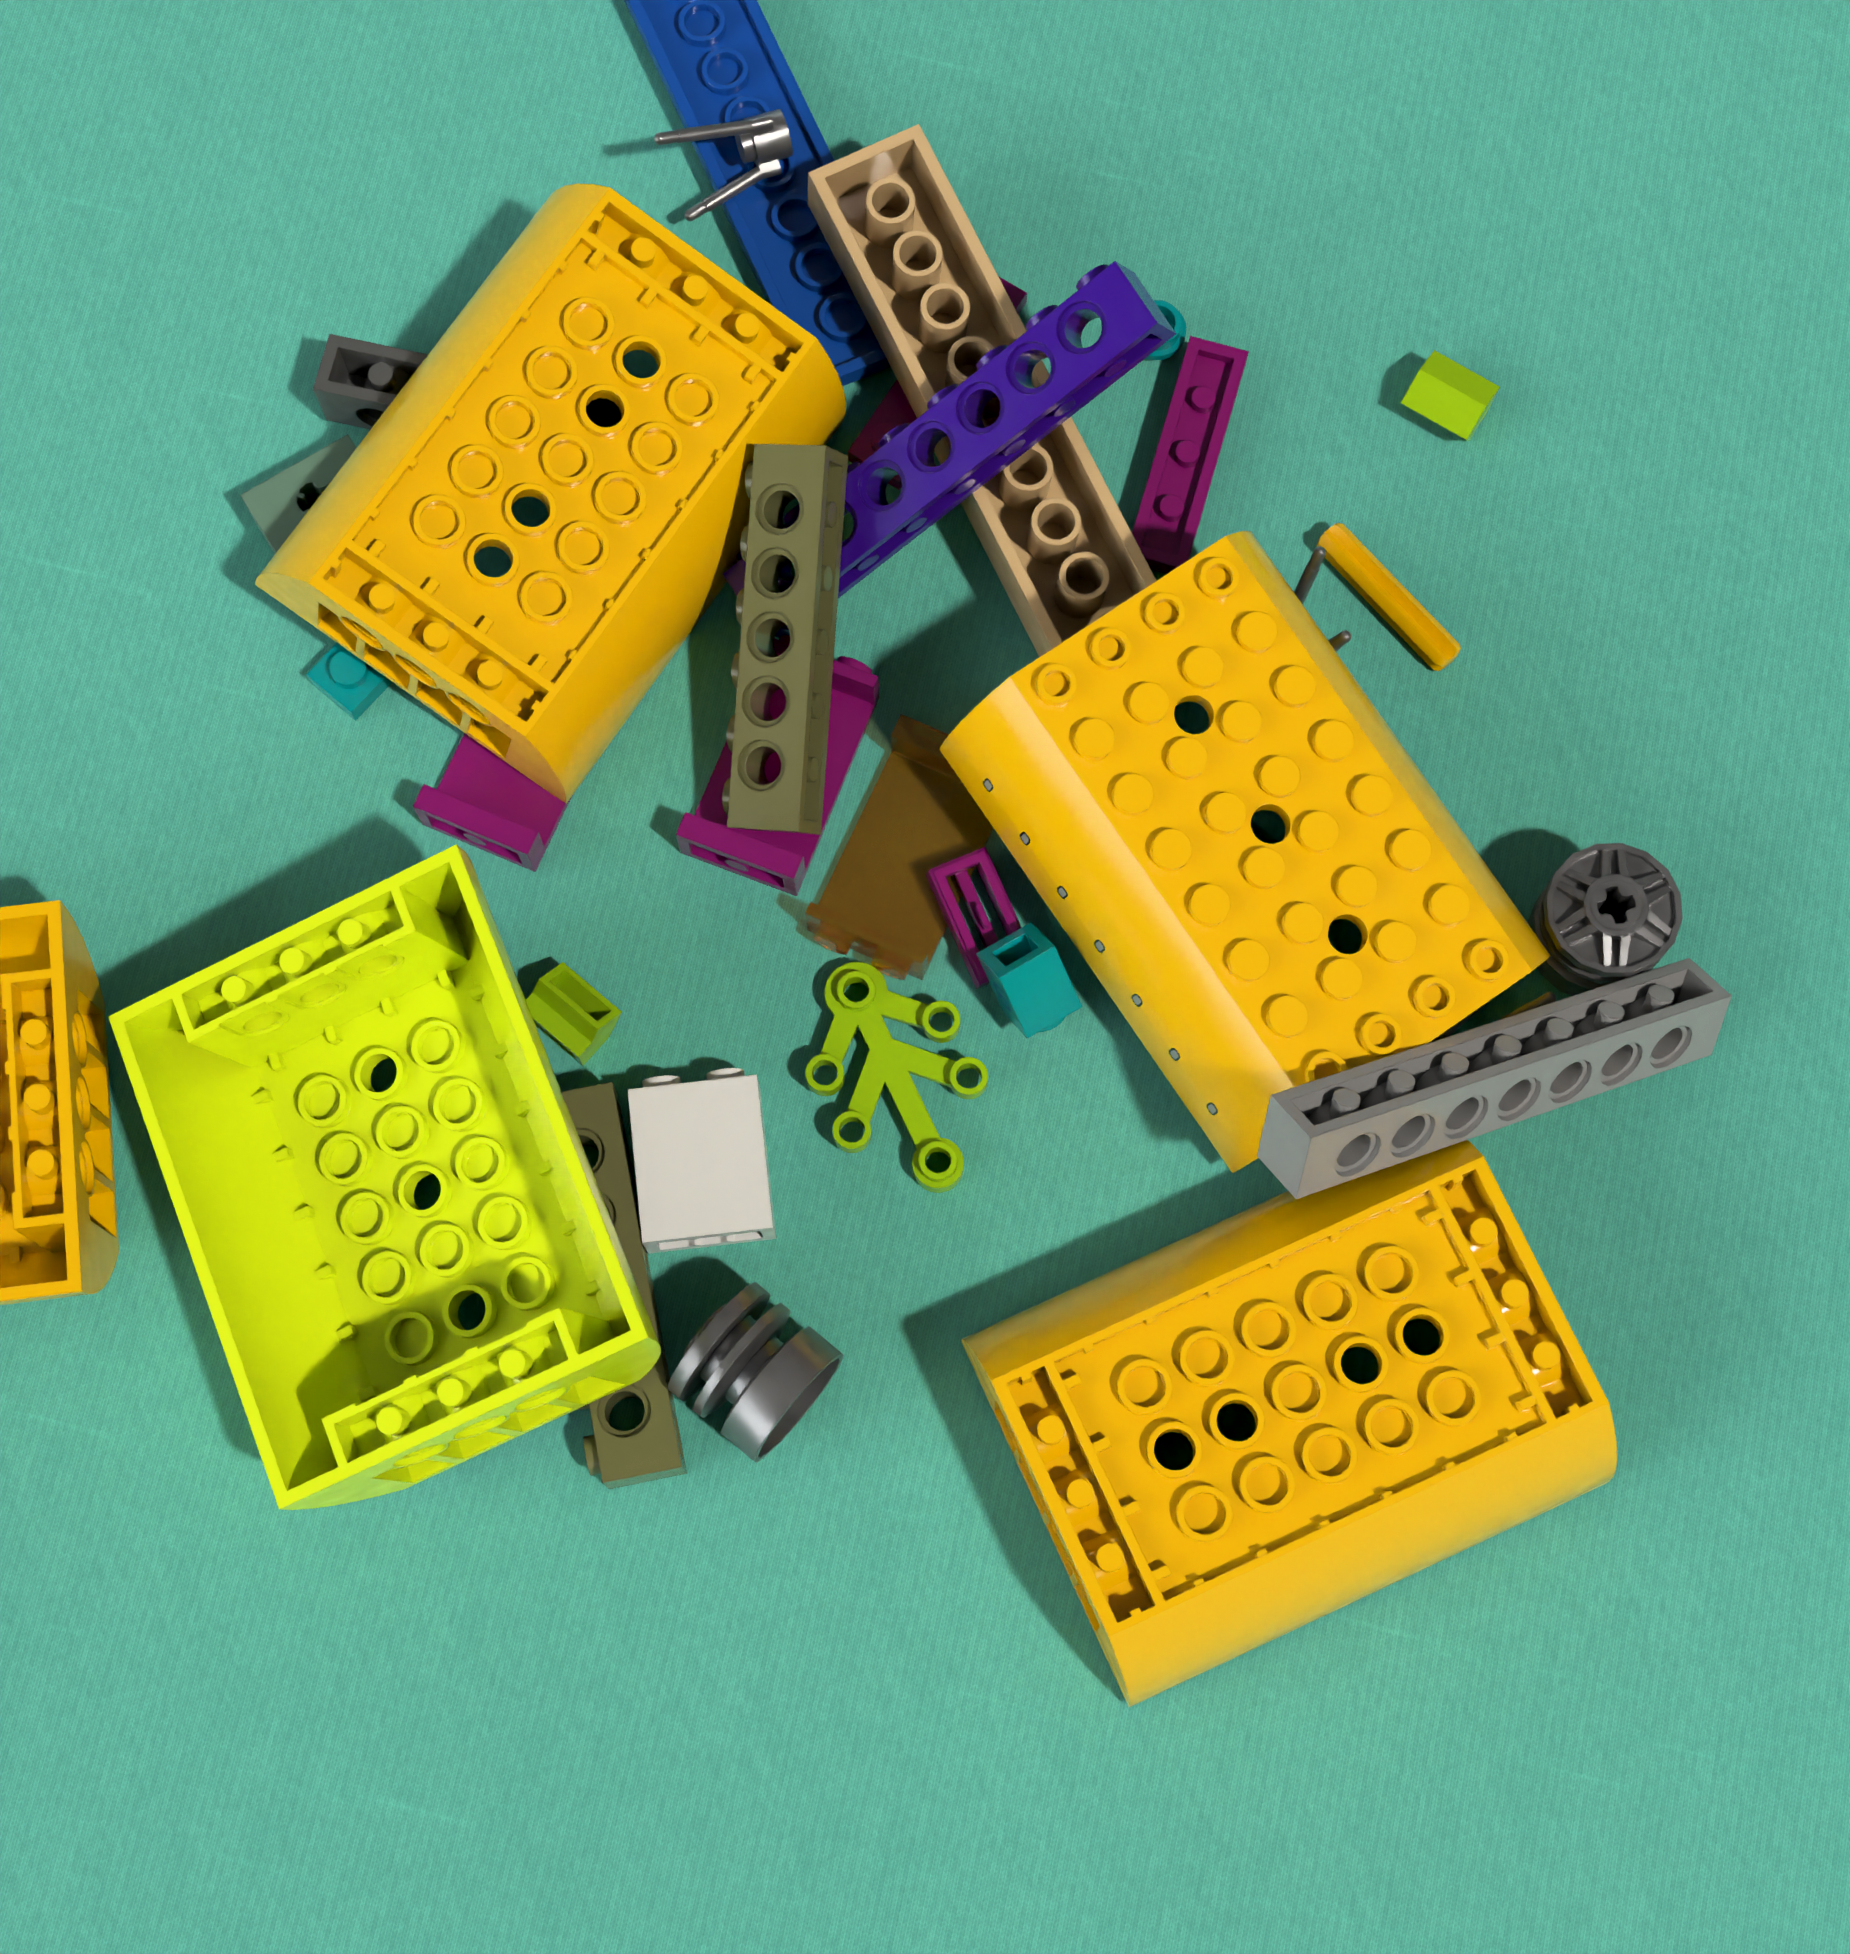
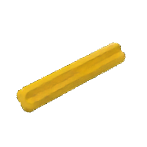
M1336 523L1321 535L1316 546H1321L1326 550L1325 558L1433 670L1440 671L1453 662L1460 652V644L1344 524Z

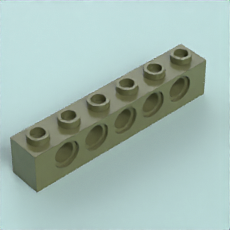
M754 444L753 461L748 464L746 469L745 489L750 499L749 525L743 528L740 540L741 555L744 562H746L744 588L739 591L736 600V617L741 625L740 651L734 655L731 667L732 682L737 689L735 714L731 716L727 727V744L732 752L731 777L726 780L722 793L723 809L725 814L728 815V828L821 835L848 455L826 445ZM797 499L800 506L799 516L793 525L785 528L783 524L784 509L788 503ZM792 562L795 568L794 581L787 590L781 592L778 585L779 573L786 564ZM787 625L790 631V644L786 651L778 656L774 650V638L778 630ZM782 689L786 697L785 709L778 718L773 719L769 711L770 699L777 690ZM777 752L781 759V771L777 779L770 783L765 775V763L772 753Z
M613 1082L563 1091L562 1095L582 1146H590L599 1151L598 1161L592 1168V1172L606 1208L610 1213L613 1226L661 1346V1354L658 1361L641 1380L579 1408V1411L590 1409L594 1431L593 1435L583 1437L590 1476L601 1474L602 1482L608 1489L687 1474L673 1393L667 1389L670 1376L648 1255L642 1244L639 1206L619 1096ZM625 1398H635L642 1401L645 1413L642 1422L636 1428L629 1431H619L612 1427L610 1414L617 1402Z

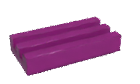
M986 847L929 869L926 873L927 880L976 989L988 985L989 980L976 955L979 951L946 878L953 875L985 948L996 943L998 939L967 869L976 866L1006 935L1008 936L1022 928Z

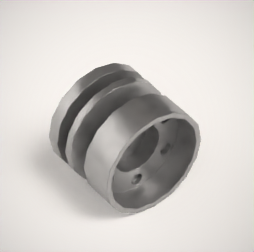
M1623 843L1594 844L1572 854L1554 873L1546 888L1536 900L1528 921L1529 926L1550 954V957L1537 967L1539 973L1560 992L1574 996L1652 970L1675 943L1683 919L1681 894L1669 870L1646 851ZM1602 904H1605V908L1610 914L1600 915L1598 910ZM1611 914H1620L1621 919L1617 924H1615Z
M754 1282L740 1291L729 1303L716 1310L701 1326L686 1347L684 1356L671 1376L667 1389L680 1400L685 1401L703 1387L692 1409L702 1418L716 1411L725 1402L729 1401L732 1403L733 1407L727 1415L721 1434L757 1463L766 1457L786 1437L814 1404L839 1368L844 1355L810 1326L793 1335L787 1342L782 1343L778 1338L782 1334L791 1312L782 1303H779L760 1318L771 1295Z

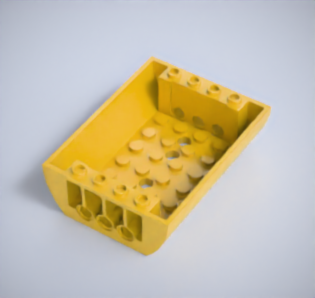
M577 183L565 185L555 190L548 197L256 578L255 585L544 790L567 803L727 583L723 573L738 562L737 554L741 550V534L743 528L749 525L750 499L745 489V473L748 464L753 461L754 444L826 445L842 424L846 414V399L842 383L831 359L815 336L612 188L595 184ZM633 350H644L655 358L658 371L651 377L637 378L625 369L623 356ZM598 398L611 400L620 409L621 421L612 427H600L589 419L586 413V406L592 400ZM523 497L539 499L547 508L548 519L536 527L524 526L513 516L511 509L513 503ZM488 546L500 548L509 556L511 568L500 577H488L482 574L475 566V554Z
M1468 1140L1295 1199L1289 1191L1284 1192L961 1340L1129 1707L1608 1483L1613 1478L1617 1466V1441L1610 1403L1488 1163L1478 1149ZM1417 1318L1425 1319L1435 1326L1440 1337L1439 1346L1435 1353L1418 1355L1408 1349L1403 1340V1328L1408 1321ZM1363 1347L1373 1353L1379 1366L1378 1374L1374 1381L1367 1384H1358L1345 1376L1341 1367V1358L1347 1349ZM1232 1403L1242 1404L1251 1411L1255 1419V1430L1250 1438L1244 1441H1232L1221 1434L1217 1426V1414L1225 1405ZM1177 1432L1188 1438L1194 1451L1193 1459L1189 1466L1181 1470H1169L1157 1461L1154 1445L1157 1438L1164 1433Z

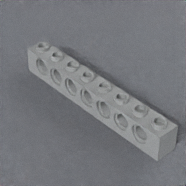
M1687 958L1272 1094L1257 1157L1295 1199L1319 1192L1712 1055L1732 995L1695 962Z

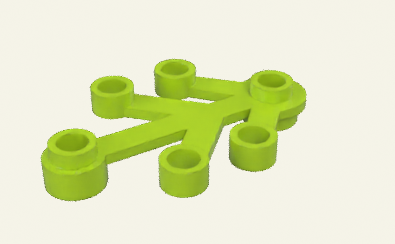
M863 962L846 963L832 972L825 985L826 1005L834 1018L820 1055L813 1057L807 1064L805 1071L807 1084L812 1092L820 1096L834 1095L842 1088L845 1080L842 1063L856 1030L859 1028L869 1052L847 1111L840 1114L834 1121L832 1131L836 1145L847 1153L861 1152L869 1145L872 1137L870 1122L883 1087L886 1085L917 1149L912 1159L915 1180L927 1191L934 1193L947 1192L953 1189L962 1178L964 1171L963 1154L954 1142L949 1139L940 1138L910 1074L948 1086L958 1097L970 1100L981 1096L986 1090L988 1084L987 1068L980 1060L973 1057H964L955 1061L894 1040L882 1017L921 1028L930 1040L937 1043H946L953 1040L959 1033L960 1013L948 1001L940 1000L928 1005L888 991L886 980L878 969ZM852 983H861L867 987L869 992L862 1001L853 1002L845 997V989ZM943 1012L950 1015L954 1022L952 1027L943 1032L934 1030L930 1026L929 1020L935 1013ZM829 1065L837 1071V1078L833 1083L820 1085L813 1079V1073L820 1066ZM963 1069H974L980 1074L981 1081L976 1087L964 1088L957 1082L956 1077L958 1073ZM848 1122H857L863 1126L865 1132L859 1141L847 1142L840 1136L841 1128ZM934 1152H942L949 1157L951 1164L946 1171L935 1173L927 1168L925 1163L927 1157Z

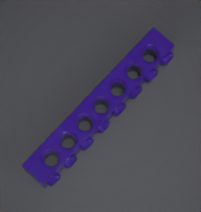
M1116 261L1109 266L1103 264L1090 270L1078 281L1076 285L1077 292L1059 306L1051 305L1036 313L1026 324L1028 331L1009 346L1001 345L987 352L976 364L977 371L960 385L953 384L937 392L927 403L929 410L911 424L904 423L887 432L878 443L880 449L865 461L854 462L848 465L844 516L851 513L853 530L850 536L842 542L838 598L1176 335L1134 272ZM1100 318L1102 331L1099 339L1092 346L1083 348L1081 335L1084 327L1091 320ZM1049 358L1051 364L1050 375L1044 384L1034 388L1031 381L1032 371L1039 361ZM998 397L1001 406L1000 414L992 425L985 427L982 421L983 409L991 399ZM948 436L951 443L950 454L944 463L936 466L933 457L935 446L942 438ZM899 474L902 482L901 493L893 503L888 504L885 495L887 484L894 476ZM799 504L784 516L785 528L790 527L797 520L800 512ZM741 550L737 554L738 562L723 573L736 596L744 588L746 562L742 558ZM792 562L786 564L779 573L778 585L781 592L787 590L794 581L791 571ZM787 625L779 629L775 637L779 638L781 635L790 636Z

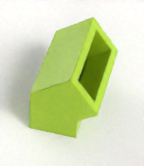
M1434 350L1419 369L1401 404L1470 441L1477 427L1486 416L1500 386Z
M564 962L539 978L533 992L526 999L536 1027L582 1066L587 1063L610 1037L622 1013L620 1009Z

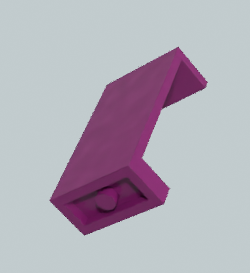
M781 635L779 640L774 638V650L778 656L788 648L790 636ZM840 656L836 661H833L821 835L728 828V815L725 814L723 809L722 793L726 780L731 777L732 752L726 740L695 815L685 812L677 830L676 838L680 852L797 896L879 700L878 676L871 674V669L856 659ZM782 689L777 690L770 699L769 711L773 719L778 718L785 709L786 697ZM777 752L772 753L765 763V775L770 783L777 779L781 771V759Z
M464 733L438 788L435 789L423 784L413 808L422 825L536 872L571 798L567 803H564Z

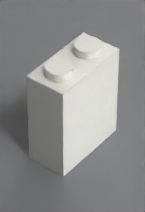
M724 1068L708 1072L706 1074L707 1080L681 1083L679 1076L664 1075L643 1080V1088L627 1089L641 1238L648 1254L776 1239L761 1089L757 1074L745 1076L744 1069Z

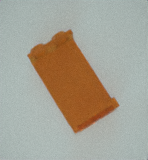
M902 714L891 734V754L818 905L810 902L805 915L808 931L815 933L813 940L824 948L846 955L849 949H852L872 958L870 964L887 976L905 980L907 974L923 980L948 927L927 880L926 873L929 869L985 847L994 828L939 750L949 734ZM976 866L967 869L970 878ZM952 875L946 879L958 904L962 895Z

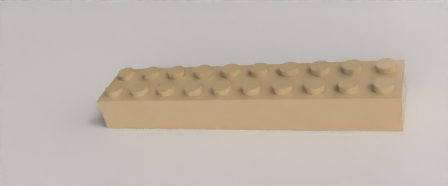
M919 124L808 172V206L917 418L929 410L927 403L937 392L953 384L960 385L977 371L976 364L987 352L1001 345L1009 346L1027 331ZM1042 360L1035 365L1032 371L1031 381L1034 388L1044 384L1049 377V373ZM998 397L991 399L983 409L982 421L985 427L992 425L1000 414L1001 406ZM1072 417L1068 418L961 502L1039 657L1156 581ZM948 436L942 438L934 449L940 464L946 461L951 451V443Z

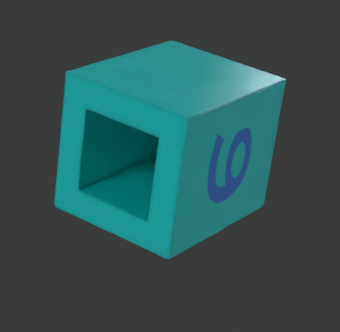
M1032 923L1025 925L976 953L1004 1014L1026 1038L1038 1032L1049 1031L1057 1027L1067 1015L1082 1007L1055 945Z

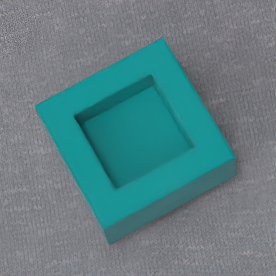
M338 643L306 674L311 684L355 721L392 683L388 678Z

